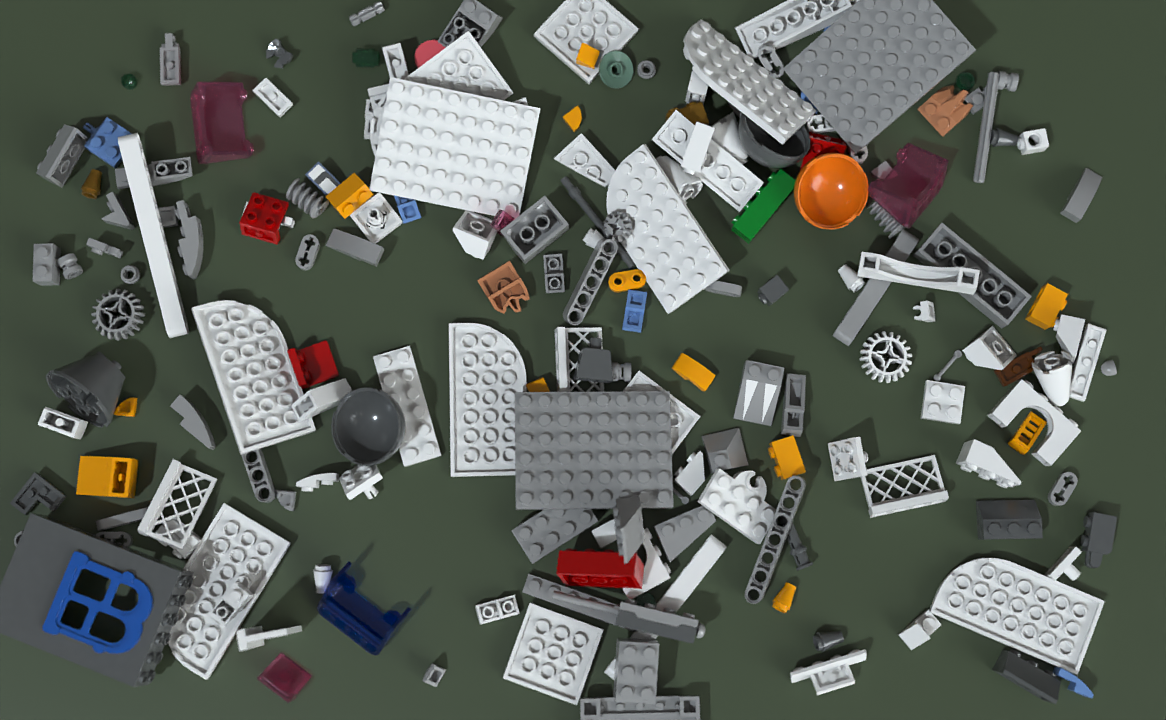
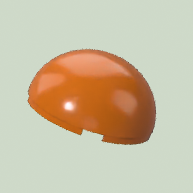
M825 153L808 161L800 170L794 184V200L801 216L813 226L828 230L845 227L859 216L866 205L869 193L868 179L861 166L853 158L840 153Z

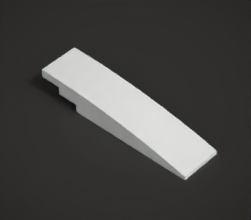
M787 0L735 29L747 55L755 59L758 58V49L762 44H770L777 50L832 25L859 0ZM764 49L762 55L769 53L771 50L767 51Z

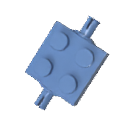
M108 117L97 128L87 122L83 129L91 133V137L85 143V149L116 169L123 161L118 137L132 133Z

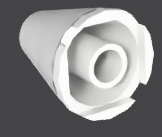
M732 112L712 125L715 129L711 139L743 165L748 161L746 158L749 155L740 143L738 135L739 125L735 114Z
M668 156L656 158V161L685 204H687L686 200L689 197L692 199L696 197L703 187L700 178L684 172V167H681L680 164Z
M1049 351L1034 358L1035 362H1032V368L1050 404L1055 406L1065 405L1069 401L1071 355L1064 351H1061V354Z

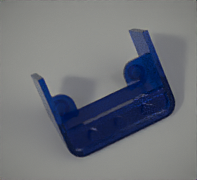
M348 561L330 581L317 605V610L322 617L372 655H378L403 624L411 609L408 607L402 615L393 610H388L385 614L355 592L357 587L356 581L351 575L347 574L352 564Z

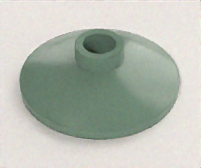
M621 51L606 53L599 63L601 80L605 85L614 89L626 86L633 76V65L630 58Z

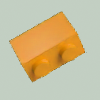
M353 173L325 197L339 214L346 219L371 198L373 193Z
M1048 283L1043 285L1025 320L1044 330L1054 327L1056 319H1059L1057 317L1059 311H1062L1067 304L1065 299L1068 294Z
M794 435L769 444L768 452L771 459L774 458L776 466H774L777 477L784 480L806 472Z

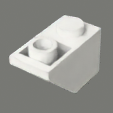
M701 451L697 454L693 452L686 460L688 465L685 468L680 467L674 474L676 477L674 482L690 496L705 481L703 453Z
M234 582L209 615L224 627L242 611L255 594L240 582Z

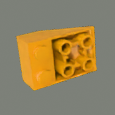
M80 456L76 495L135 499L139 460L120 457Z

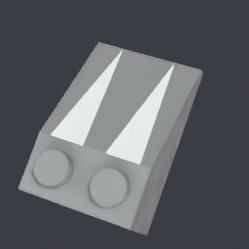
M750 360L744 362L733 419L766 426L772 425L784 367Z

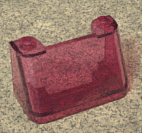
M197 82L193 88L190 102L197 161L199 164L245 159L253 154V144L248 139H245L241 105L247 99V91L243 87V82Z
M907 143L903 149L900 148L897 152V165L883 181L880 179L872 181L868 187L869 196L901 226L909 229L940 192L944 184L949 160Z

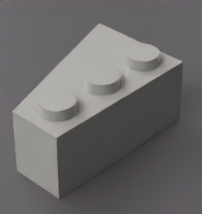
M702 505L653 526L668 562H671L715 523L716 519L713 513Z

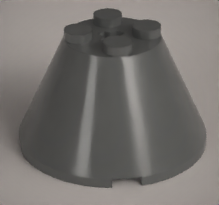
M98 351L94 355L49 371L46 374V381L59 399L63 397L69 403L67 407L88 423L102 428L104 425L108 427L111 424L125 376L120 371L122 367L117 361L108 360L103 353Z

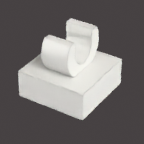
M922 301L920 306L916 305L913 307V310L921 311L920 316L914 317L915 320L935 322L933 302Z

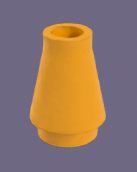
M786 582L772 600L774 602L772 607L782 613L790 610L796 587Z

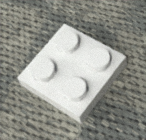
M926 380L921 419L959 425L961 423L965 386Z

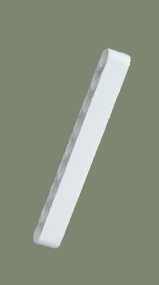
M711 534L655 605L656 610L663 611L664 608L676 610V613L727 546ZM636 630L630 638L655 640L658 635ZM616 656L604 671L613 680Z

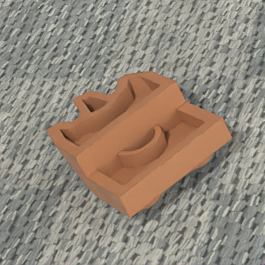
M953 85L941 88L917 109L942 137L960 123L973 108V105L970 103L963 104L969 92L962 90L955 95L953 93Z
M510 261L477 280L494 309L505 314L508 305L514 312H521L519 299L530 300L525 284Z

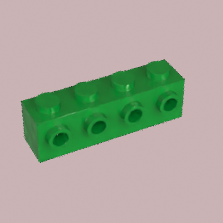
M782 169L777 173L774 171L767 179L769 183L766 187L761 186L755 194L757 195L754 201L749 200L743 208L746 211L742 215L738 214L731 222L733 224L731 230L748 244L794 190L795 180Z

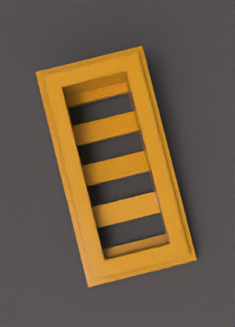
M1030 411L1008 442V445L1020 454H1026L1047 422ZM1031 420L1032 422H1034V423H1035L1036 425H1038L1039 427H1038V428L1035 427L1034 425H1032L1031 423H1029V421ZM1025 427H1027L1028 429H1030L1031 431H1033L1034 434L1031 433L1030 431H1028Z

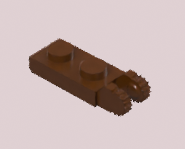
M1040 346L1031 352H1026L1013 359L1002 370H994L1001 385L1005 387L1034 371L1032 368L1034 360L1031 356L1040 353L1043 350Z

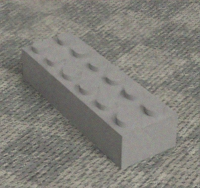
M943 223L931 233L913 255L925 266L964 267L980 270L978 285L974 295L958 293L1001 329L1013 320L1032 297Z

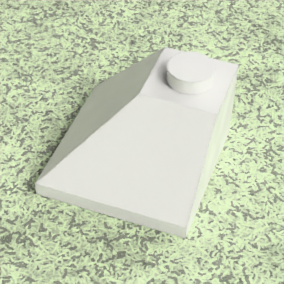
M465 210L453 227V232L466 253L484 260L501 223L475 212Z
M1061 314L1060 320L1056 319L1053 330L1057 331L1056 339L1062 350L1071 355L1073 364L1077 355L1085 319Z
M993 326L962 350L966 358L975 366L997 370L1004 369L1017 356Z

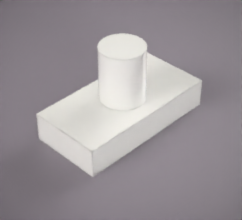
M1069 547L1044 575L1052 580H1057L1064 572L1074 581L1081 572L1071 563L1081 554V551L1077 547Z

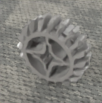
M116 289L115 293L109 290V296L103 293V300L96 299L99 305L92 306L96 310V312L91 313V316L96 317L92 323L97 324L95 329L101 331L100 334L102 336L107 335L108 339L112 340L115 338V340L119 341L121 336L123 339H128V334L134 336V329L140 330L137 325L138 323H144V321L140 320V317H144L145 313L140 312L144 309V306L139 305L141 300L135 299V294H129L127 290L122 292L120 289ZM116 302L113 307L108 308L112 303ZM127 302L129 303V305H130V307H131V311H132V314H131V315H128V314H127V311H126V310H127V306H126ZM117 312H118V313H121L122 315H124L125 317H123V316H120V317L117 316V317H116V315H114V314H112V313H117ZM105 314H108L110 317L109 327L105 321ZM128 321L124 327L118 329L123 322Z

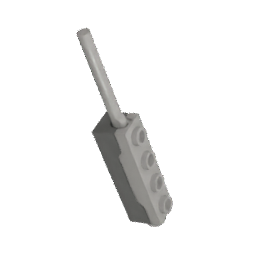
M553 591V599L617 614L615 623L617 626L694 644L695 635L696 638H702L706 633L705 626L698 623L699 620L694 619L695 615L683 612V616L675 614L676 610L668 608L659 611L656 610L655 605L645 603L643 607L636 605L637 601L626 598L625 602L620 601V606H614Z

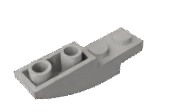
M190 157L154 161L152 164L147 165L152 187L193 176ZM125 168L115 169L117 188H130Z
M181 200L176 202L177 209H175L178 220L181 219L182 226H180L182 236L186 238L178 240L180 246L177 248L180 257L184 259L185 264H182L185 275L196 279L203 258V231L200 219L196 216L191 217L188 204Z

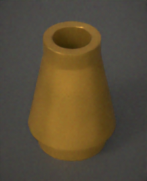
M91 169L89 176L81 187L83 196L96 199L100 195L102 172Z

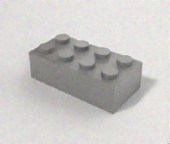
M591 509L542 510L511 531L531 563L534 564L596 524L598 520Z

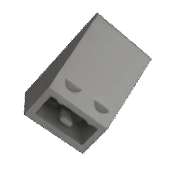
M464 0L437 42L446 48L469 31L478 45L482 47L494 33L503 18L478 0Z
M639 496L616 499V507H613L619 556H623L624 563L629 562L644 542Z

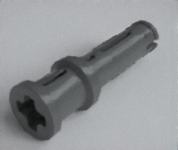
M782 515L779 516L782 527L786 526L787 518ZM792 522L787 540L791 547L790 555L794 557L797 564L796 570L798 571L813 565V563L810 562L806 553L807 548L805 545H802L796 527Z

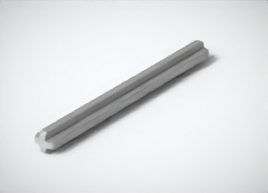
M989 72L973 176L975 183H984L1000 76L997 72Z

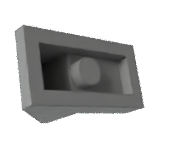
M114 192L107 194L106 197L109 200L107 205L112 213L103 217L102 220L111 225L130 230L135 229L119 196Z

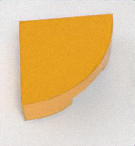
M578 105L563 116L564 121L575 133L581 124L582 118Z
M132 397L124 400L116 407L114 415L135 417L137 398Z

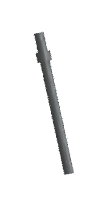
M567 176L562 178L560 181L569 191L570 197L577 201L603 236L607 238L603 231L604 223L582 197V192L578 187H574ZM616 242L618 245V255L631 269L635 266V263L619 242Z

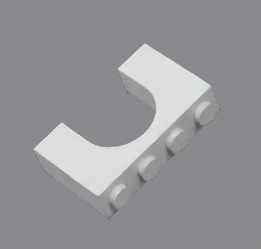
M1021 379L1015 382L987 416L1003 428L1008 426L1023 408H1033L1041 412L1047 421V434L1031 454L1045 467L1051 466L1081 430L1075 421L1067 419L1063 415V411L1060 408L1052 406L1045 395L1042 393L1038 394L1030 382Z
M615 519L592 530L600 548L617 540L614 525ZM643 528L644 542L642 545L646 551V562L644 565L642 589L622 588L626 597L630 600L670 579L669 574L671 570L667 563H662L659 558L662 554L657 545H652L650 539L653 537L648 528Z

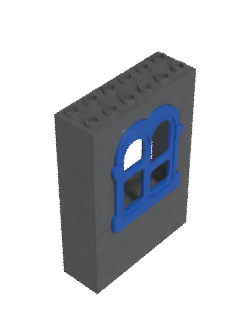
M31 513L0 585V633L130 686L149 685L155 677L156 672L154 670L156 665L162 660L163 648L170 640L171 634L169 633L171 628L178 620L177 613L179 608L185 603L187 588L189 589L193 583L192 576L194 572L53 517ZM82 569L90 570L111 580L102 602L74 591V586ZM121 583L134 588L138 593V604L131 611L119 610L111 604ZM69 600L76 601L89 608L80 630L61 622ZM97 612H104L123 621L126 632L122 640L110 643L90 634V628Z

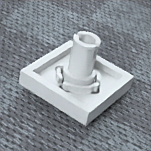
M380 192L350 214V217L368 240L375 244L403 223Z
M860 437L828 443L834 481L867 476L865 463L868 461V454L862 449Z
M357 465L353 469L345 471L339 480L349 500L361 492H364L368 499H372L371 492L374 496L378 494V490L373 484L383 477L377 465Z

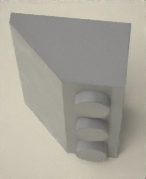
M64 124L58 130L54 143L48 147L46 157L39 163L36 174L62 188L85 149L84 145L89 138L77 128Z
M544 196L500 230V232L517 256L526 264L567 232L569 224L547 197Z

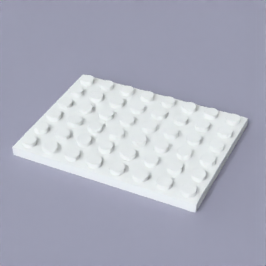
M390 77L369 189L370 191L514 220L520 215L541 108Z

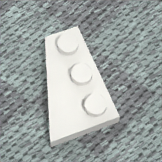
M582 133L554 158V160L604 188L609 186L615 172L614 168Z

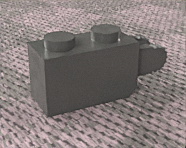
M1096 512L1087 513L1083 521L1085 531L1080 540L1081 551L1086 552L1085 566L1089 568L1101 566L1103 555H1108L1112 552L1117 521L1116 516Z

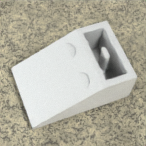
M975 439L964 442L956 464L961 466L960 469L970 473L972 471L979 473L978 477L988 481L989 479L997 481L996 485L1003 488L1021 485V481L993 447Z

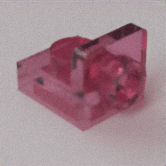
M499 209L490 226L497 230V234L503 236L500 230L511 223L514 218Z

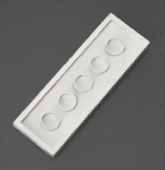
M675 110L652 140L682 164L695 125ZM712 139L699 173H694L702 182L739 212L764 183Z
M407 346L373 356L382 391L391 395L398 402L405 417V435L399 447L404 467L442 456L411 347Z

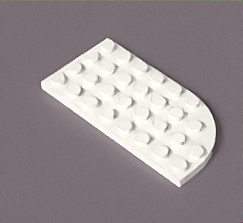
M702 19L689 28L684 36V56L693 64L692 70L696 75L782 145L817 112L810 103L805 102L795 91L786 87L781 80L769 75L766 68L761 67L752 57L743 53L737 45L729 42L723 34L714 30L709 23Z
M469 31L403 79L503 101L513 94V91ZM387 93L377 104L370 124V141L375 156Z
M646 144L641 145L627 156L617 167L610 180L606 200L607 213L609 215L612 212L620 211L630 218L632 222L631 234L621 243L637 268L643 271L652 291L666 312L670 314L730 270ZM617 222V224H611L615 228V231L623 229L620 226H618L619 222Z
M215 301L192 307L191 310L240 454L315 432L316 428L312 417L299 422L291 407L304 394L295 376L287 352V344L276 323L273 320L271 321L260 309L236 301Z
M449 323L451 477L515 475V392H527L526 369L522 356L508 337L492 327L477 323Z
M226 503L220 508L183 568L194 572L192 576L193 583L189 589L187 588L185 603L179 608L177 613L178 620L172 626L169 633L171 637L168 644L172 654L182 665L205 680L209 679L234 638L236 630L242 625L291 544L288 540ZM234 582H240L255 595L242 611L223 627L209 613Z
M980 558L958 566L945 577L938 587L929 610L934 615L1078 675L1105 601L1013 562L999 558Z

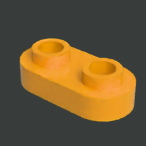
M639 269L617 272L610 276L608 285L613 292L617 293L628 291V289L636 290L645 285L646 276ZM634 276H639V277H640V281H638V282L634 281V280H633V277H634ZM620 279L622 283L616 285L614 281Z

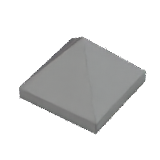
M432 663L426 669L422 681L437 687L446 669Z

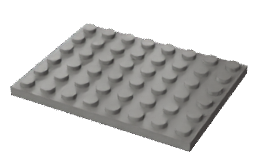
M859 0L788 63L783 70L854 153L857 154L970 57L976 49L933 0Z
M670 391L515 392L516 510L613 509V507H616V499L636 496L640 498L641 508H673Z

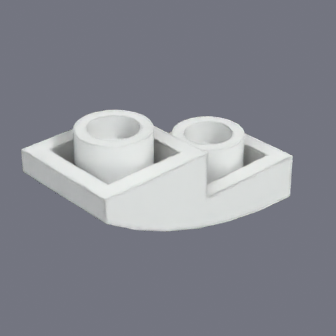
M323 473L309 476L296 482V486L302 487L301 491L313 492V488H319V481H322V485H333V482H339V474Z
M515 595L475 605L480 625L520 614Z

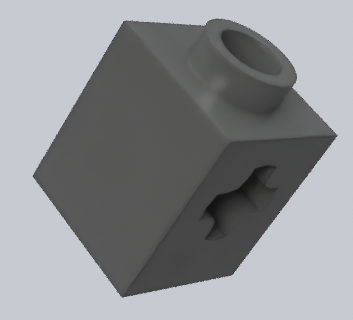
M776 275L758 290V298L764 305L771 306L785 295L789 289L780 277Z

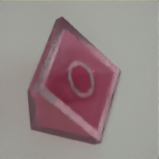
M280 653L258 676L257 680L287 703L295 700L312 675L283 653Z

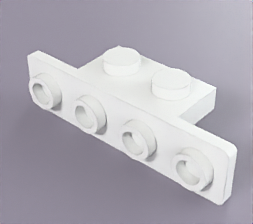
M856 649L844 656L836 655L825 662L817 661L806 668L798 667L790 673L791 682L795 683L811 678L817 695L855 684L849 665L865 661L867 656L866 650Z

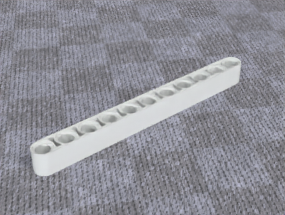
M138 133L118 137V144L168 337L174 338L189 334L188 323Z

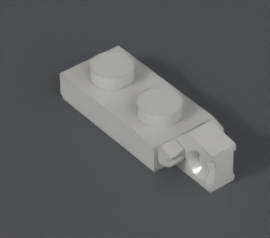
M165 33V44H162L160 47V83L162 86L181 85L179 43H176L173 33Z

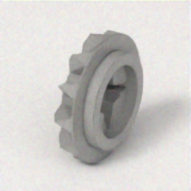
M620 211L612 212L603 221V231L607 238L615 242H621L630 236L632 222L625 213ZM617 222H619L618 226H620L623 229L615 231V228L611 224H617Z

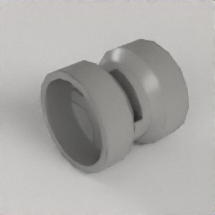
M998 71L1000 75L998 90L1005 88L1008 91L1015 92L1018 86L1019 74L1013 72L1007 74L1005 71Z
M67 254L57 260L58 266L63 269L65 279H73L83 273L82 267L76 263L77 257L75 254Z
M612 362L613 381L624 380L625 382H630L631 363L619 364L618 362Z

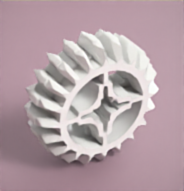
M885 331L881 333V337L878 333H875L874 338L869 337L867 339L869 343H863L865 349L860 350V353L865 355L860 358V361L866 362L861 367L869 369L865 374L868 375L872 372V380L879 376L878 382L880 383L883 382L884 377L886 383H890L891 378L895 382L898 380V376L900 378L904 377L903 371H909L906 365L912 364V361L907 360V358L912 357V354L906 352L910 349V346H903L906 340L900 342V335L893 338V332H890L888 337ZM886 343L882 351H872L876 344ZM893 346L898 350L900 358L893 353ZM885 353L888 354L890 358L887 361H884V358H882V355H884ZM872 359L879 362V369L873 364ZM890 363H899L895 371L886 372Z

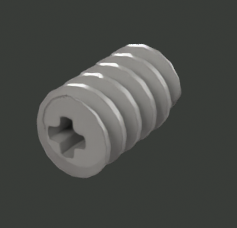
M296 178L290 185L286 198L292 200V203L298 205L300 209H304L306 214L310 213L311 218L318 217L328 207L329 201L327 200L322 203L323 196L317 199L318 192L315 191L310 194L312 188L308 187L305 190L306 183L303 182L299 185L300 178Z
M884 196L867 209L872 208L870 211L871 215L877 213L874 220H881L879 223L880 227L886 225L884 233L891 231L888 236L891 239L905 228L906 220L899 221L902 214L895 215L894 213L897 208L890 209L892 202L885 203L888 196Z

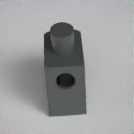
M590 338V348H582L580 350L573 380L608 384L613 381L610 350L601 349V338Z

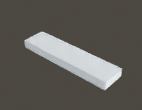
M1089 323L1086 324L1071 373L1070 398L1082 402L1085 401L1107 329Z

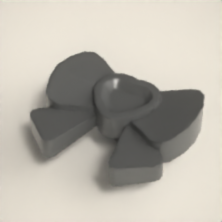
M280 39L271 41L268 50H266L267 59L274 55L279 57L274 65L276 68H283L293 58V54L287 52L282 46Z

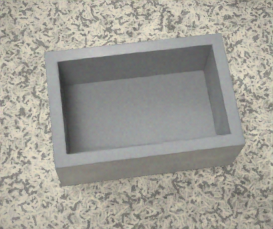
M617 638L613 690L615 702L656 704L659 643L657 640Z

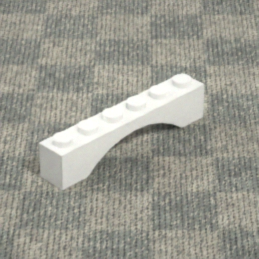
M862 252L857 276L974 295L978 285L980 270L964 267L916 265L898 261L881 254Z

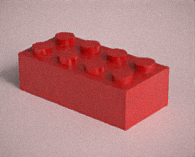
M568 548L565 551H559L556 574L566 586L642 589L644 565L637 553L632 556L628 563H624L623 556H619V553L613 550L596 552L593 549L577 551L576 549Z

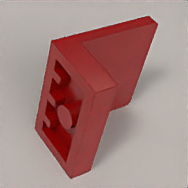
M809 132L810 149L803 158L800 170L808 161L825 153L844 154L846 142L843 139Z
M253 192L239 222L242 235L278 245L280 241L279 227L289 203Z
M325 340L300 350L295 348L287 350L299 387L305 389L339 376L328 341Z

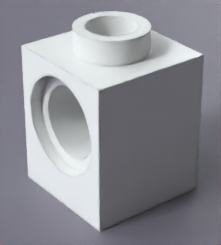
M1045 128L1026 131L1018 137L1017 147L1021 150L1022 155L1043 152L1049 147ZM1028 139H1032L1035 145H1031Z

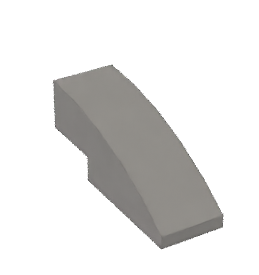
M1085 168L1069 194L1060 214L1075 223L1080 221L1089 207L1102 177Z
M333 229L326 244L329 248L359 261L362 260L377 267L384 252L382 246L337 229Z
M786 374L781 435L800 437L803 432L806 375Z
M180 394L170 405V407L184 417L180 425L206 447L214 450L216 448L214 438L204 417L188 398Z

